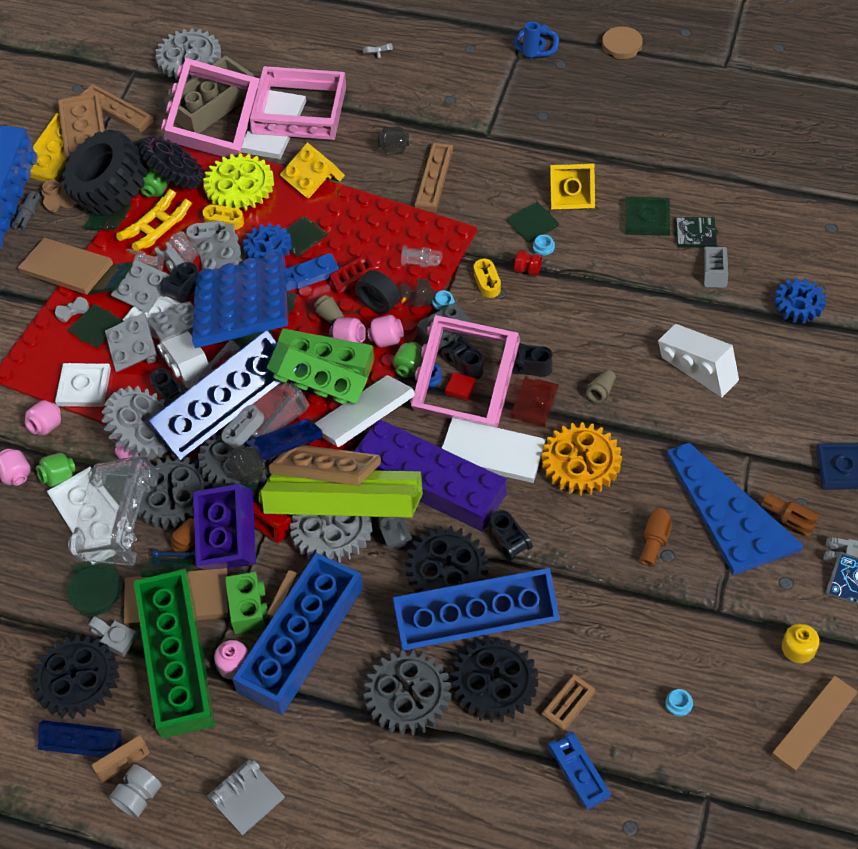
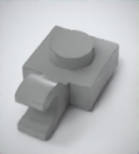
M166 242L167 250L160 251L156 247L155 252L158 259L167 260L165 262L170 273H172L184 261L177 251L172 248V245Z
M93 617L88 624L92 628L91 632L102 637L100 641L102 645L107 644L110 651L122 657L125 656L138 637L136 631L117 621L108 626L101 619Z

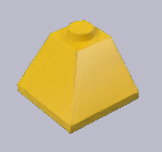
M593 163L550 165L551 210L595 208V173Z

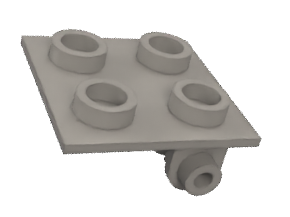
M230 224L199 245L202 270L221 269L223 265L228 263L237 265L243 262L239 257L241 250L237 242L238 235L235 233L234 224Z
M135 259L111 296L149 313L161 295L160 287L163 280L169 274Z
M190 301L180 303L175 308L155 314L154 317L148 319V322L162 342L187 331L192 336L194 306Z
M144 312L105 330L116 372L143 360H146L147 363L156 361L157 353Z
M250 759L207 795L208 799L242 836L285 798L259 770L260 766L257 762Z

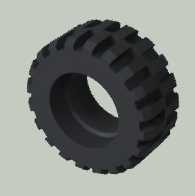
M104 130L103 132L94 133L92 137H87L84 139L85 142L76 147L75 152L70 154L69 161L64 166L65 172H63L62 176L66 193L87 212L94 215H109L113 211L118 212L122 210L121 207L130 204V200L133 197L136 198L139 194V189L143 188L145 184L143 178L147 177L148 173L147 161L142 159L143 155L139 153L141 150L125 134L116 130Z

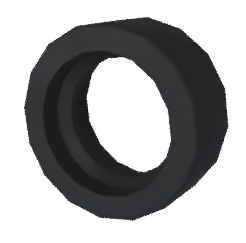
M369 270L356 282L355 291L360 301L376 313L386 314L399 302L400 294L398 288L382 272Z

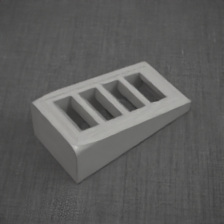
M704 247V286L727 287V247Z

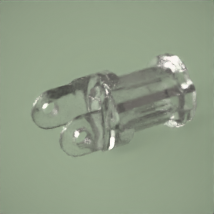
M184 232L174 234L169 241L172 248L180 253V257L185 262L193 263L197 254L205 256L195 243L187 239V235Z
M407 246L402 247V266H406V264L420 265V267L424 268L437 266L443 258L440 251L431 250L428 247H422L421 249L408 248Z
M126 249L128 253L135 255L133 262L136 259L155 269L163 270V256L157 255L154 257L146 255L142 251ZM133 262L131 264L122 263L121 265L129 269Z

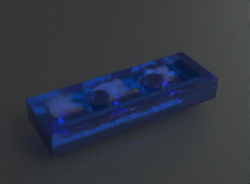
M308 418L246 441V450L260 462L321 439L322 429Z
M42 720L38 726V750L105 757L121 747L122 729Z

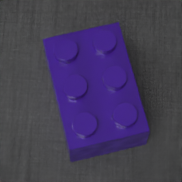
M241 484L193 492L196 567L212 570L256 565L253 490Z

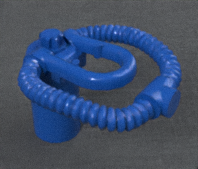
M530 21L516 35L513 45L516 50L523 53L528 59L533 57L539 58L540 56L547 57L553 55L558 50L559 36L556 32L550 30L547 25H540L537 22ZM540 34L549 35L553 38V46L548 51H543L546 47V40L540 37ZM523 38V45H520L519 41Z

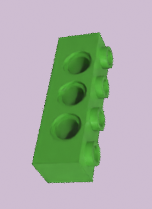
M282 329L278 339L282 343L355 370L367 378L374 362L373 345Z
M278 341L267 366V369L275 373L273 376L275 379L287 383L288 379L295 381L293 385L307 390L308 387L314 388V393L326 398L330 394L334 396L333 400L345 405L347 401L357 404L368 379L355 370ZM299 364V368L294 372L295 367Z

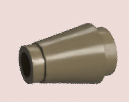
M328 295L322 296L314 304L316 314L331 325L334 324L336 319L345 318L334 298Z
M604 370L588 384L586 394L591 401L601 403L608 399L616 379L614 372Z

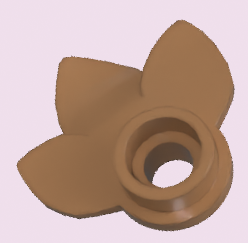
M52 179L47 180L42 185L43 204L48 211L56 212L60 207L73 208L78 205L66 193L63 182L59 183L57 180Z

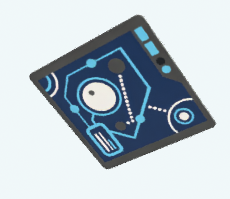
M839 552L826 590L827 595L858 605V557Z

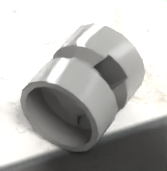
M133 764L124 776L125 784H118L109 796V799L120 810L137 819L147 806L146 799L153 798L162 784L150 772Z

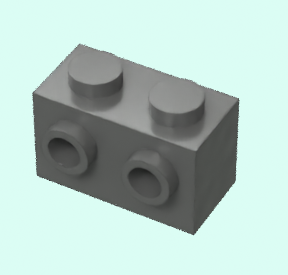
M454 302L417 323L418 339L423 344L428 343L429 336L427 335V330L431 322L434 321L435 315L470 323L471 319ZM443 330L437 354L443 348L450 347L456 343L460 336L465 338L469 335Z

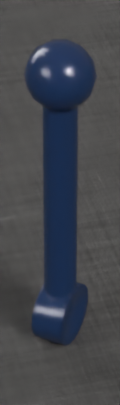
M153 549L151 557L154 559L159 557H191L196 560V551L161 552L158 549Z

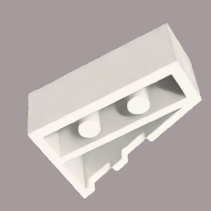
M678 324L672 326L658 340L661 356L664 360L720 397H723L739 381L733 345Z
M188 331L164 342L158 337L160 344L157 345V348L162 358H165L169 368H172L176 378H179L185 390H188L211 372L205 353L200 347H194L192 336Z

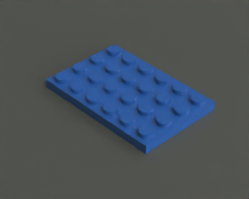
M283 252L269 253L265 257L257 259L248 258L237 265L228 263L223 265L221 269H204L198 273V279L195 282L192 342L195 348L288 326L286 264Z

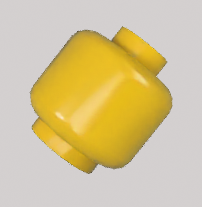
M798 623L792 625L787 629L782 641L784 655L790 661L801 664L812 660L819 647L817 631L807 624Z

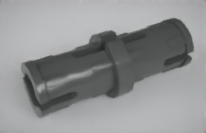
M35 191L27 193L24 203L19 206L18 214L12 222L14 229L20 223V227L17 230L19 232L25 231L30 218H33L35 215L37 204L41 200V196L38 193L32 199Z

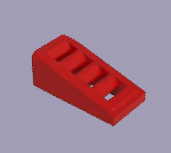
M368 253L329 274L337 293L354 288L356 282L367 271H379V268L372 254ZM343 277L345 282L341 283L339 278Z
M253 502L255 529L278 544L291 534V517L286 514H264L263 505Z

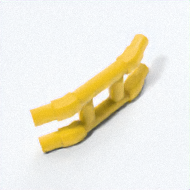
M169 189L165 196L155 204L156 206L130 227L125 228V230L116 234L117 239L122 241L132 238L140 233L141 230L147 235L134 242L132 248L135 251L146 249L152 246L174 224L180 222L192 203L184 199L181 205L169 216L164 211L169 207L170 202L176 195L173 190ZM155 217L163 221L156 229L148 225Z

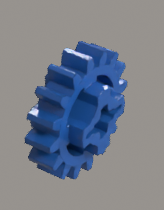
M271 223L267 227L260 224V229L252 228V234L247 233V239L243 240L244 252L248 258L257 259L265 257L269 253L282 252L284 255L289 256V249H292L290 233H287L286 228L281 229L279 224L275 227H272Z
M795 278L793 283L790 280H786L785 285L780 284L779 289L776 290L774 306L778 307V314L785 313L784 319L792 317L793 323L797 319H801L803 324H805L806 319L813 322L815 316H821L826 305V294H822L823 288H815L816 282L808 284L806 278L803 282H799L798 278Z

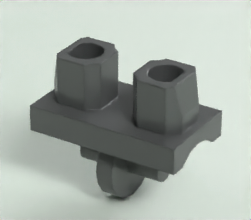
M376 517L388 549L393 547L394 549L401 548L407 545L408 541L412 540L403 517Z

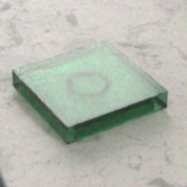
M626 197L625 235L670 236V198Z

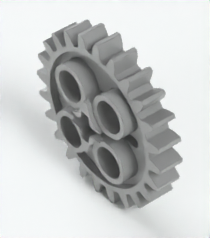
M191 28L190 32H187L185 29H183V33L175 31V36L168 34L169 39H162L163 44H158L159 49H156L155 55L158 67L162 69L163 74L168 73V77L175 75V79H178L179 65H184L185 58L213 65L221 59V48L218 39H215L214 35L209 36L208 31L202 34L201 29L194 32V29ZM188 75L191 79L195 77V75Z
M128 386L125 390L120 388L117 392H114L105 402V408L102 410V413L105 415L102 422L107 423L104 430L112 432L109 439L116 438L117 443L115 446L123 445L124 453L131 450L134 458L140 453L142 460L147 456L153 460L156 456L161 457L164 453H167L169 448L147 422L148 419L164 408L165 400L158 401L157 393L151 396L147 388L144 392H141L139 386L134 390Z
M293 515V523H290L291 539L294 541L295 549L299 548L301 555L307 553L308 560H311L317 552L331 560L336 558L337 562L341 563V557L345 556L350 560L351 552L359 555V547L366 548V541L371 540V516Z

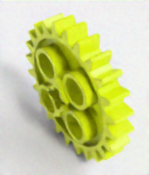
M239 153L238 157L235 158L231 154L230 159L222 157L223 162L215 161L216 167L209 166L210 172H205L206 178H203L205 194H207L208 200L212 199L213 205L218 203L220 206L235 207L237 209L243 207L247 211V206L251 205L253 208H256V202L263 204L262 198L268 199V193L273 192V172L270 170V165L265 164V160L259 161L258 156L251 159L250 154L242 157V153Z

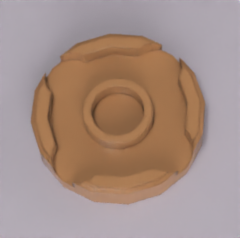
M620 26L611 28L603 36L602 48L606 54L609 55L610 53L616 59L633 58L642 49V36L633 28Z

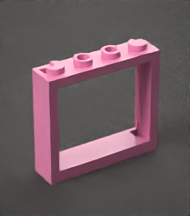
M185 58L184 65H179L177 77L180 78L179 82L173 85L172 95L174 99L168 102L166 113L169 114L168 120L164 119L161 131H164L165 141L169 139L172 143L230 158L231 154L235 158L238 157L239 153H241L260 79ZM189 74L248 90L233 143L173 127Z
M264 66L250 116L252 134L335 140L346 91L345 72ZM270 87L336 91L331 118L265 114L264 111Z
M435 315L434 321L431 322L427 330V335L429 336L428 343L424 344L422 348V366H418L416 370L415 380L417 385L415 390L413 389L415 395L409 402L414 411L451 420L455 418L498 428L520 343L519 333ZM443 330L506 343L487 418L424 404Z

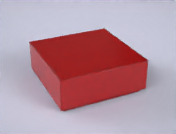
M453 372L445 389V395L468 401L476 384V379Z

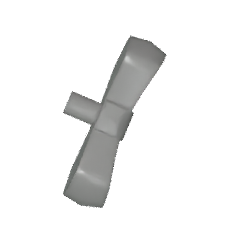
M392 43L381 47H363L364 55L376 53L377 58H381L380 53L393 51Z
M78 297L73 304L57 306L55 310L56 318L61 322H67L75 314L88 313L89 303L86 299Z

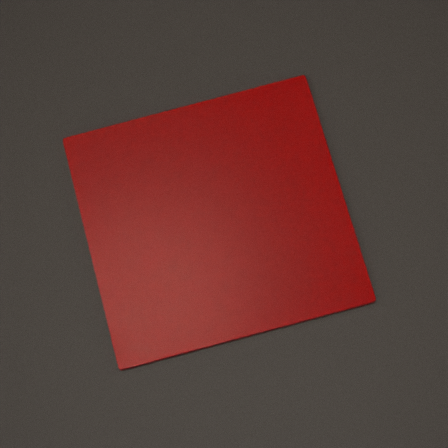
M178 144L179 147L185 148L186 153H191L192 158L198 160L196 163L202 165L201 169L205 172H210L209 166L216 167L215 161L223 162V156ZM265 160V164L270 165V170L273 172V192L268 193V199L262 198L263 204L256 202V208H253L251 205L247 206V211L243 207L239 208L243 213L244 225L240 229L235 230V233L238 235L237 242L241 250L239 257L242 261L248 259L243 248V240L247 239L246 234H252V228L260 229V224L264 227H267L269 223H271L272 227L279 224L281 229H287V233H290L292 249H289V256L284 255L286 268L331 253L340 269L359 257L371 253L378 265L379 272L388 276L395 283L401 296L400 299L406 298L404 303H401L399 299V302L388 313L379 314L370 310L360 301L355 287L337 293L331 279L328 278L300 289L288 290V326L270 330V335L276 343L282 329L330 337L329 330L332 325L316 314V309L314 308V304L319 298L328 295L334 298L345 318H357L365 326L366 336L365 340L361 343L373 345L374 362L363 391L387 375L395 378L397 373L392 364L395 354L402 344L416 341L418 337L417 323L429 317L434 309L432 306L433 296L437 292L445 290L474 239L477 228L470 224L326 179L310 198H306L280 175L286 168L285 166ZM170 181L167 189L160 197H147L139 189V194L136 198L133 197L130 200V204L121 207L122 210L112 213L86 248V251L111 258L113 265L87 295L62 286L57 287L1 362V386L40 401L46 400L56 404L55 400L63 363L110 364L111 371L105 402L114 392H117L120 388L125 390L128 386L133 390L139 386L141 392H144L147 388L149 395L152 396L156 392L150 381V376L155 370L160 368L170 371L177 382L181 384L172 368H169L165 358H162L157 348V345L160 344L159 340L153 337L152 340L157 353L155 362L147 363L146 360H143L116 372L105 330L122 323L125 316L133 308L132 305L112 297L111 294L135 259L170 275L171 273L165 263L167 260L158 259L155 252L156 247L160 251L167 250L165 243L169 242L184 262L194 263L198 267V273L202 271L199 246L189 243L186 230L192 224L205 223L203 209L208 205H213L212 199L208 200L207 194H205L204 181L196 189L193 187L189 189L187 186L183 188L180 184L176 186L173 181ZM169 189L176 193L170 202L171 204L164 211L169 216L181 205L184 199L192 203L183 219L174 224L152 246L146 249L135 251L132 248L134 242L147 235L141 230L140 233L132 238L122 241L117 239L116 234L125 230V228L130 227L156 206L155 204L165 196ZM155 217L148 225L156 229L163 221ZM343 277L339 278L341 283L345 282ZM195 291L184 303L190 301L194 306ZM78 297L87 300L89 303L88 313L75 314L67 322H61L56 318L55 310L57 306L73 304ZM393 315L396 319H400L404 336L401 337L398 344L380 348L374 341L371 342L369 340L367 330L371 328V322L374 318ZM248 337L249 339L236 338L200 348L205 353L212 371L255 337ZM282 381L252 404L264 414L263 423L253 434L260 430L261 438L268 435L269 442H275L278 456L293 444L353 451L364 430L340 447L335 446L314 433L311 425L343 404L333 400L334 396L330 394L326 398L320 395L289 391L283 387ZM58 406L64 410L107 425V423L102 422L105 416L102 410L105 406ZM200 444L186 456L198 460L200 446L203 445Z

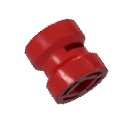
M519 250L515 260L514 271L518 273L528 272L529 275L537 277L542 264V255L536 253L530 255L527 251Z

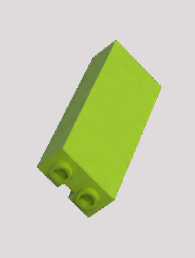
M373 471L359 486L272 474L259 492V502L263 504L264 514L413 518L423 495L421 472Z

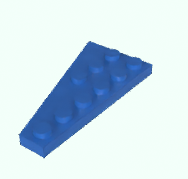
M687 443L667 450L666 456L733 576L803 550L804 545L693 445Z

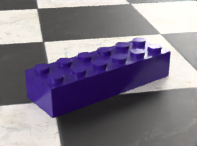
M382 420L375 422L354 451L379 455L381 464L374 471H420L423 491L420 502L481 532L506 496V478Z

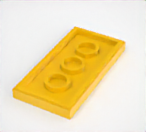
M60 113L55 114L33 146L34 151L37 153V162L30 170V178L44 182L52 179L58 181L65 171L66 159Z

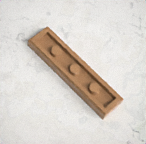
M94 84L79 95L99 92L102 113L140 134L154 122L152 115Z
M432 143L416 198L415 208L436 213L452 157L453 145Z
M834 676L774 750L771 757L795 774L856 697L858 691Z

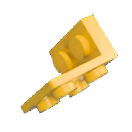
M308 142L280 174L306 198H310L327 177L329 179L334 177L340 182L345 176L330 160Z

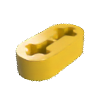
M208 205L203 209L204 222L222 221L227 226L234 224V230L240 229L244 225L243 213L240 209L220 205Z
M489 259L477 260L474 264V276L480 292L487 298L498 296L501 291V282L493 262ZM490 282L491 286L494 288H490L489 286H487V283Z

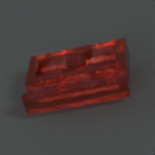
M525 376L511 413V419L519 418L523 422L545 427L558 392L559 384L540 379L531 380L528 376Z

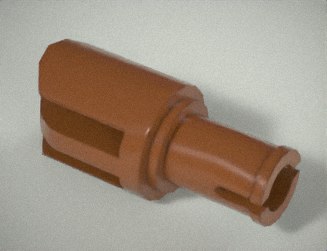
M769 492L764 497V502L761 503V507L781 516V523L808 537L811 535L812 529L816 525V520L820 516L819 513L794 500L787 503Z
M656 508L651 512L642 535L645 546L639 562L648 567L655 566L659 549L667 545L673 525L670 515L662 508Z
M188 518L173 532L171 546L174 552H188L195 546L194 519Z

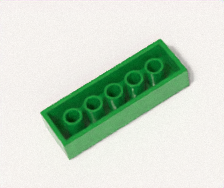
M183 569L134 581L154 719L158 733L162 739L215 727L193 591L186 570Z

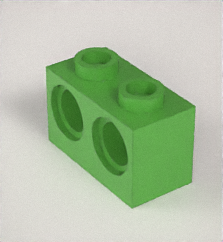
M256 572L225 577L231 624L234 633L241 634L266 629L264 619L268 618L267 603H262L261 596H266L263 580L258 581ZM246 589H251L248 593H242ZM248 612H255L250 616H245Z

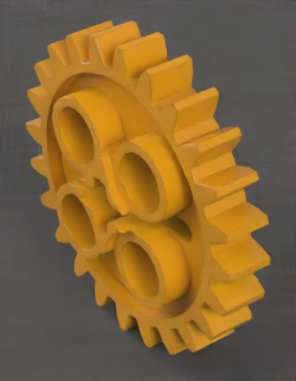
M581 422L580 428H576L575 424L571 423V429L568 430L565 426H562L561 433L555 430L553 431V438L547 437V444L543 445L541 461H543L542 469L546 470V478L552 477V485L560 482V490L569 487V494H572L574 489H577L580 496L583 490H587L592 495L593 488L601 492L602 484L610 487V481L616 480L617 473H620V464L622 462V456H620L621 448L617 447L616 439L611 440V433L603 435L602 427L596 431L594 430V424H591L589 428H585L584 422Z

